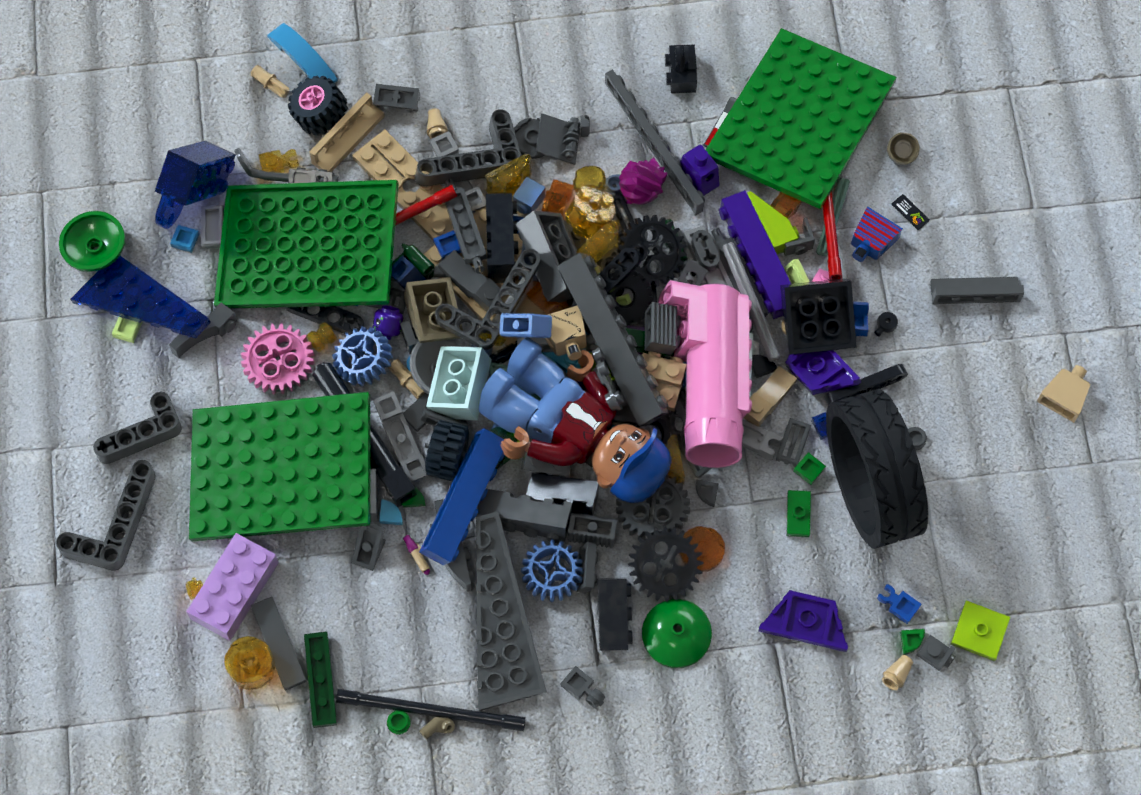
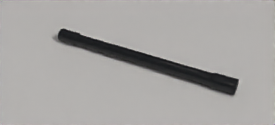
M338 689L336 703L404 711L407 713L499 726L504 729L523 732L525 728L526 717L514 715H499L363 694L344 689Z

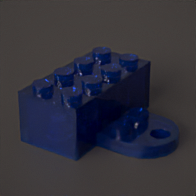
M206 140L168 150L155 188V192L162 195L155 215L156 225L168 229L176 222L184 205L187 206L224 193L228 186V176L235 167L234 159L236 154Z

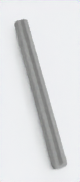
M732 242L723 245L724 255L740 293L748 295L749 300L752 302L749 314L767 358L770 362L780 359L781 354L736 247Z

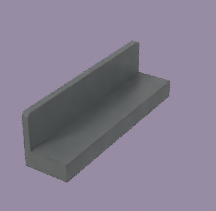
M1018 277L931 279L930 281L932 304L1020 302L1024 295V285H1019Z

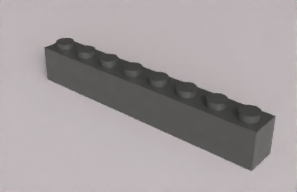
M578 253L558 265L557 267L598 347L601 348L605 360L638 425L647 426L669 414L667 410L668 403L665 397L658 393L656 389L658 387L657 381L653 375H649L646 369L647 362L645 358L638 354L635 348L637 343L634 337L627 333L625 329L627 326L626 321L621 315H618L615 309L617 306L615 300L611 295L607 294L604 279L594 269L596 264L590 255Z

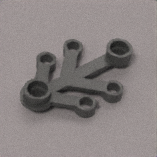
M599 347L592 351V356L609 393L605 394V399L612 411L617 409L620 411L628 403L623 393L620 392L621 389L616 380H612L605 356Z

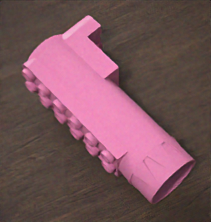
M670 280L661 292L658 303L676 306L677 315L681 317L680 325L677 329V335H680V345L674 350V357L681 358L684 362H687L686 422L684 427L685 456L689 462L698 466L708 468L727 467L739 462L742 458V438L744 432L742 420L747 413H750L752 401L749 400V392L752 387V380L749 379V372L752 366V360L749 359V352L752 346V341L749 339V332L752 326L749 312L752 302L749 300L748 295L740 294L739 291L728 285L705 284L698 286Z

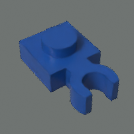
M886 584L884 589L889 592L890 596L884 597L882 594H879L877 599L883 604L889 603L891 607L888 611L908 624L922 604L903 590L900 595H897L895 589L891 585Z

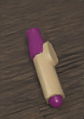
M406 535L403 537L409 553L413 556L422 573L429 575L430 567L423 554L419 553L421 546L418 543L416 544L410 535Z

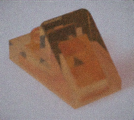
M553 179L550 190L546 191L542 211L561 213L564 218L574 191V185Z

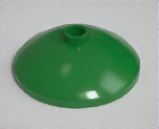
M89 211L77 215L65 225L59 237V250L65 262L74 269L86 272L98 271L108 267L118 259L125 246V232L121 223L111 214L102 211Z
M671 599L668 602L663 601L649 611L643 622L642 641L646 651L656 662L667 667L684 668L697 663L706 654L711 644L712 628L705 612L690 601L682 599ZM675 626H680L682 628V631L675 632L673 628Z

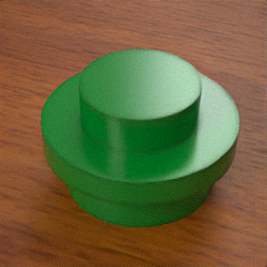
M394 711L387 718V727L393 734H404L410 728V717L404 711Z

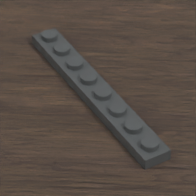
M613 69L606 72V86L662 167H665V172L668 173L667 175L695 215L703 212L705 202L703 194L699 190L696 191L689 174L683 172L678 158L673 157L670 153L667 142L665 140L662 141L658 136L659 132L656 126L649 123L645 110L642 107L639 108L636 104L634 94L631 91H627L624 80L620 75H616Z

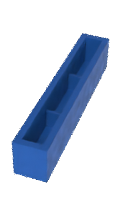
M485 428L476 432L419 553L441 565L455 561L459 554L457 548L460 542H463L468 535L469 530L467 527L470 521L472 522L477 516L478 509L476 508L479 501H482L488 492V489H486L487 484L493 480L497 473L495 467L498 461L500 462L505 456L500 446L501 441H504V439Z

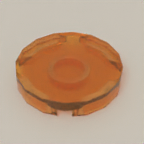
M696 526L689 529L683 538L686 539L692 536L690 544L698 543L694 551L702 552V555L697 557V560L703 561L704 564L697 566V569L702 572L715 569L722 562L725 554V543L721 535L710 527ZM679 553L682 562L686 564L688 560L687 555Z

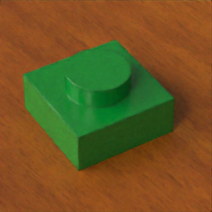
M808 452L794 468L793 472L812 485L825 470L826 466Z

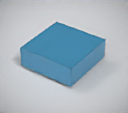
M178 225L170 242L171 247L192 253L199 237V231Z

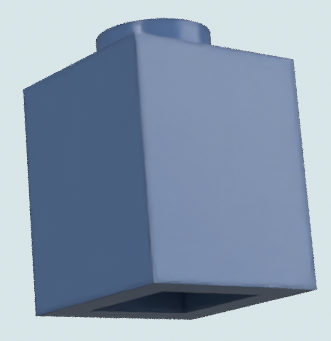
M526 177L513 195V201H517V211L521 214H530L532 211H536L545 198V186Z

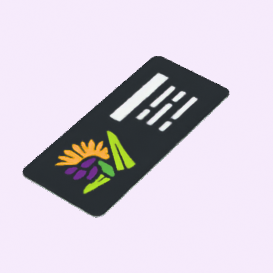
M904 194L891 203L917 230H920L930 221Z

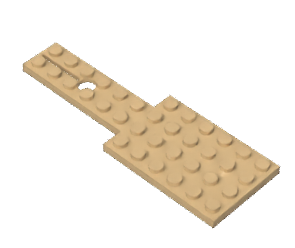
M385 129L352 155L353 160L373 180L398 181L397 205L402 210L444 189L441 185L420 186L416 192H406L403 189L405 181L409 179L415 180L418 162ZM445 203L411 218L432 240L454 230ZM486 207L473 213L487 253ZM513 234L514 241H518V254H514V261H517L522 252L523 241L518 234ZM435 245L424 253L435 266L442 260ZM487 259L482 260L485 270L481 272L479 268V272L488 278ZM515 276V284H518L520 282L519 276ZM533 281L532 289L515 313L548 315L564 305V302H548L543 295L540 282ZM452 282L454 293L482 321L487 312L472 297L468 298ZM504 283L496 284L501 288ZM510 295L503 296L502 302L505 303ZM494 314V315L491 316V318H490L491 321L494 319V317L496 316V314ZM499 336L500 341L505 346L511 343L515 344V341H517V337Z

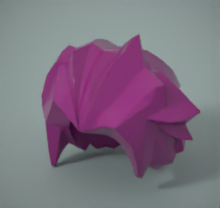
M654 157L649 162L647 160L638 161V163L629 161L621 171L619 186L624 197L627 199L626 204L644 205L658 198L657 195L663 193L662 185L668 173L664 172L665 167H660Z

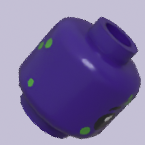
M384 305L381 309L376 310L372 328L375 329V332L378 330L384 337L391 340L392 337H396L401 333L400 323L403 322L404 317L398 308Z

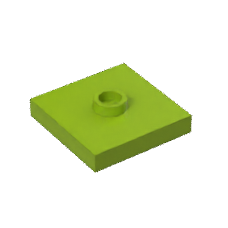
M966 600L950 645L995 661L1010 617Z

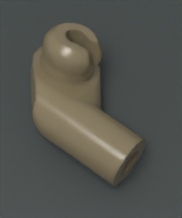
M434 717L419 730V733L427 740L435 732L452 733L455 730V724L449 718Z

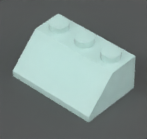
M440 347L426 405L427 409L456 420H478L481 393L486 384L491 364V358L482 347Z

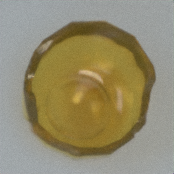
M585 166L575 172L573 188L579 196L593 198L604 191L606 177L605 172L600 167Z

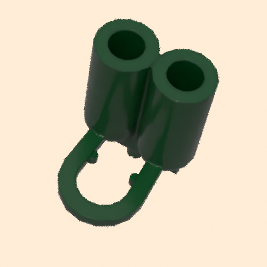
M402 243L404 251L392 262V266L403 255L427 280L434 277L435 265L416 246Z

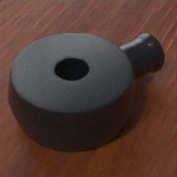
M892 312L882 313L877 319L878 328L874 331L875 335L879 337L883 332L890 333L894 331L898 326L896 315Z

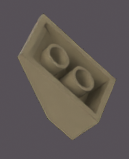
M451 278L407 282L404 299L408 316L419 342L426 343L460 338L440 327L435 315L436 309L442 304H450L458 309ZM448 311L440 314V318L444 321L452 317V314Z

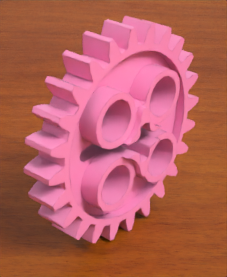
M281 323L279 328L275 329L274 324H271V330H267L265 326H262L263 333L260 334L255 330L256 338L248 337L250 345H243L246 351L241 353V357L244 359L241 361L242 367L245 368L243 370L244 375H249L248 381L249 383L254 382L256 389L262 385L264 393L271 388L272 394H275L277 389H280L281 393L284 394L286 387L292 392L293 384L300 387V379L308 380L305 372L312 373V369L309 366L314 365V359L311 358L314 356V352L311 350V342H306V335L300 336V329L293 332L292 325L284 329L283 323ZM282 342L289 343L284 348L279 347ZM261 351L268 352L265 356H258ZM290 361L298 362L292 367L287 365ZM269 370L277 371L271 376L266 374Z

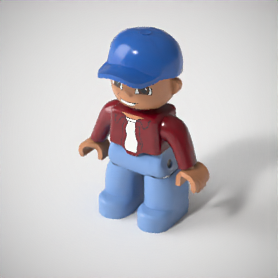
M529 337L524 338L512 353L508 362L507 372L502 368L497 369L486 382L480 398L479 412L506 431L515 433L514 437L520 441L514 442L510 438L501 441L500 446L504 455L510 459L517 460L525 456L527 452V456L546 463L570 466L574 463H585L593 453V470L597 475V482L602 488L612 487L610 493L618 499L629 503L642 502L652 496L664 482L672 462L669 449L657 438V429L653 427L651 436L647 430L630 424H619L611 429L613 419L616 416V410L612 411L605 399V394L609 393L606 386H603L596 372L592 371L594 364L593 356L588 351L581 350L582 356L577 360L582 368L578 369L570 365L565 376L563 370L555 362L542 354V348L538 343ZM576 381L583 382L587 391H583ZM536 394L541 398V400L539 401L531 395Z

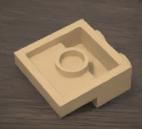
M651 351L648 354L643 353L642 356L647 362L646 369L649 375H653L657 381L658 387L656 389L658 393L663 395L668 403L667 410L675 411L687 364H684L683 360L678 357H670L669 360L662 358L660 353Z

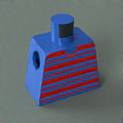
M867 207L852 237L851 245L856 248L852 254L853 258L859 262H863L867 255L874 260L879 259L898 241L903 228Z

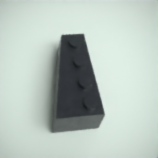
M512 193L486 194L488 278L492 279L495 283L505 282L516 263L514 261V254H518V241H514L513 234H518V229L515 225L517 221H513V214H517V201H512Z

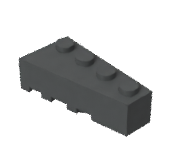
M488 489L485 498L479 501L476 517L498 511L503 530L508 532H515L516 530L524 532V535L536 538L541 536L545 537L549 542L553 539L555 543H559L560 541H566L572 513V502L564 501L563 505H557L553 499L544 498V501L539 502L529 495H519L518 498H514L511 492Z

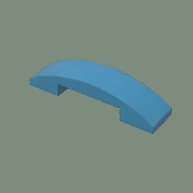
M282 23L267 35L280 51L284 50L307 74L308 78L312 79L313 76L318 75L319 78L326 76L327 79L330 78L334 83L338 81V78L320 55L305 39L285 23Z

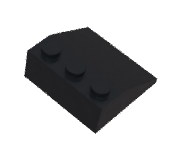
M844 278L780 285L782 311L790 355L857 348L851 280Z

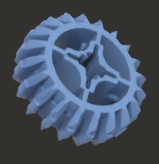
M362 326L360 331L353 328V334L351 335L345 332L346 338L344 340L339 339L341 345L334 346L337 353L332 355L335 360L333 365L339 376L345 382H350L351 385L356 386L358 383L362 387H364L366 382L372 385L373 379L380 381L379 375L381 373L387 374L385 367H391V363L388 360L393 359L389 340L380 331L377 330L375 332V329L371 327L367 330ZM374 344L377 345V355H376V356L373 354V351H374L373 346H374ZM349 357L352 358L351 369L348 366Z
M553 539L550 541L549 546L546 545L545 541H542V548L534 545V553L527 551L526 556L529 559L522 560V564L526 566L521 568V573L524 574L522 582L528 583L526 585L527 590L534 589L532 592L534 597L541 593L542 601L546 599V596H550V602H554V596H558V599L562 601L564 593L568 597L572 596L570 589L577 591L578 585L576 583L582 582L580 575L584 572L583 568L579 567L582 564V559H576L578 557L577 551L570 553L572 550L571 545L564 549L563 541H560L558 546L555 545ZM553 555L549 561L540 560L543 557ZM560 558L568 562L572 572L566 571V568L560 565ZM555 564L556 571L551 574L549 579V571H551ZM533 569L545 577L544 585L535 578ZM567 580L559 586H552L555 581Z

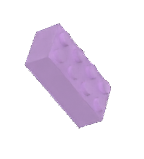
M235 533L186 611L189 618L231 641L249 612L251 605L254 604L278 565L279 561L276 554Z

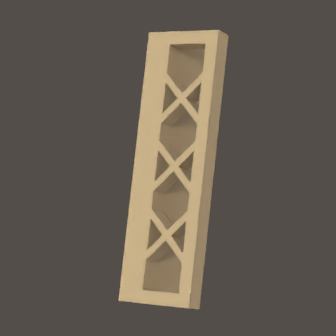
M366 92L309 151L311 163L315 167L332 172L385 117L384 112L373 105L370 94Z

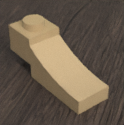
M778 366L759 390L754 392L749 398L752 401L750 413H747L744 419L760 427L767 416L771 415L797 382V378Z

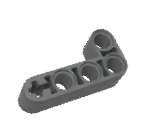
M161 391L152 395L150 405L155 416L97 439L93 449L99 461L104 464H110L178 436L182 426L169 395ZM159 403H167L165 407L157 408ZM170 421L175 422L172 427H165L166 423ZM153 430L152 435L143 436L146 431ZM132 439L130 444L122 445L124 440Z

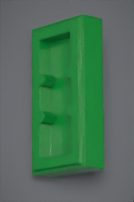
M788 490L786 536H810L811 491Z

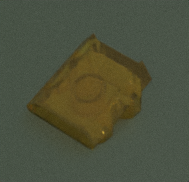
M524 154L484 175L487 178V188L485 190L489 194L512 193L513 197L524 179L532 175L531 156Z
M613 220L605 224L576 252L590 255L596 264L614 246L618 247L619 220Z

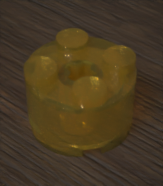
M583 186L576 193L565 213L567 224L570 223L573 227L572 231L588 239L602 235L615 215L613 196L599 189Z
M246 636L237 639L230 645L231 647L224 658V664L231 680L239 688L248 690L258 689L273 679L275 661L269 646L265 642L252 636ZM249 660L253 661L251 666H248Z

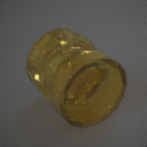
M326 322L319 325L317 331H311L306 335L318 353L325 349V344H332L337 340L335 333Z

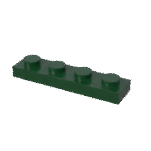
M328 632L304 634L313 728L337 725Z

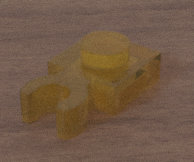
M290 149L283 155H281L280 150L259 154L262 171L284 173L285 166L290 168L298 167V159L290 160L291 157L297 156L296 150Z

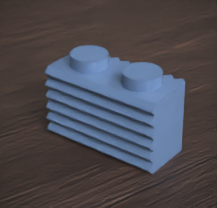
M502 313L500 316L501 336L518 338L551 337V315Z

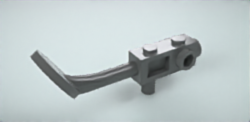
M240 148L234 150L238 161L250 177L288 183L320 182L321 178H324V182H338V175H334L335 173L327 172L325 169L312 171L297 167V169H289V173L262 171L251 167Z

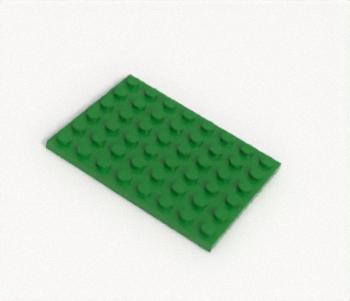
M781 28L712 138L706 151L716 164L821 210L894 86L896 76Z
M371 180L228 185L214 307L216 308L221 302L229 309L389 305L398 181Z
M368 392L192 410L189 540L204 541L233 538L235 533L248 537L370 526V394Z

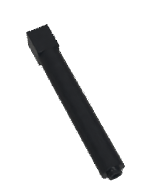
M323 362L314 368L312 376L325 396L351 394L331 363ZM370 423V464L373 469H376V473L381 479L384 488L396 506L400 507L404 502L417 495L416 489Z

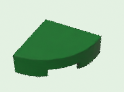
M416 487L417 495L402 504L403 508L426 506L424 496Z
M925 629L901 630L903 655L910 654L919 648L925 636Z

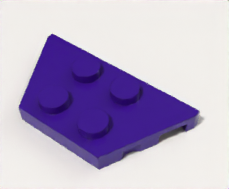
M834 350L791 354L785 361L786 367L812 395L861 383L860 377Z
M792 590L788 591L782 601L771 611V614L760 624L758 629L759 632L843 652L848 650V644L842 631L843 626L838 616L836 601Z

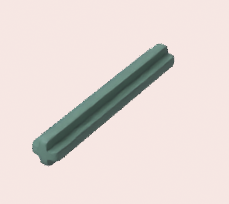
M844 178L838 179L833 195L836 226L850 183L848 179ZM825 225L816 253L821 256L828 255Z

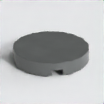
M526 118L518 122L514 127L520 153L525 158L536 159L545 156L536 152L540 118Z

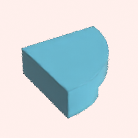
M381 499L380 524L403 525L402 515L398 507L392 502Z

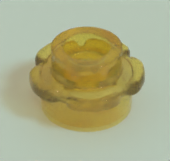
M192 577V580L185 583L189 598L191 600L195 599L203 586L202 581H197L195 577Z

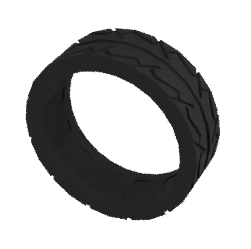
M876 389L859 394L856 397L852 396L830 403L826 411V429L831 459L847 510L862 539L872 549L896 543L898 540L902 541L924 534L928 526V501L921 466L908 428L893 400L883 390Z

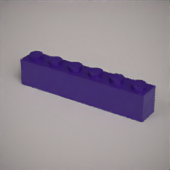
M746 190L721 199V205L718 209L719 215L728 224L729 236L735 239L736 247L746 262L745 265L749 274L753 276L754 284L764 299L763 303L768 314L771 313L773 320L782 317L780 285L791 284Z

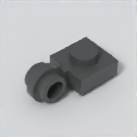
M577 666L560 683L561 687L577 700H580L586 694L588 697L585 700L593 708L601 707L604 703L605 696L601 691L596 688L593 691L589 689L594 684V680Z

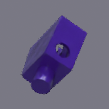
M702 145L696 146L682 156L680 160L681 169L685 174H689L694 188L697 191L699 190L703 196L720 186L719 167Z

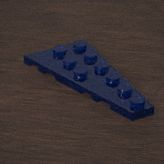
M121 255L108 267L98 270L70 299L76 305L83 304L89 306L90 309L104 310L111 315L140 323L143 321L150 323L151 326L157 328L164 327L171 329L172 332L197 338L211 323L207 316Z

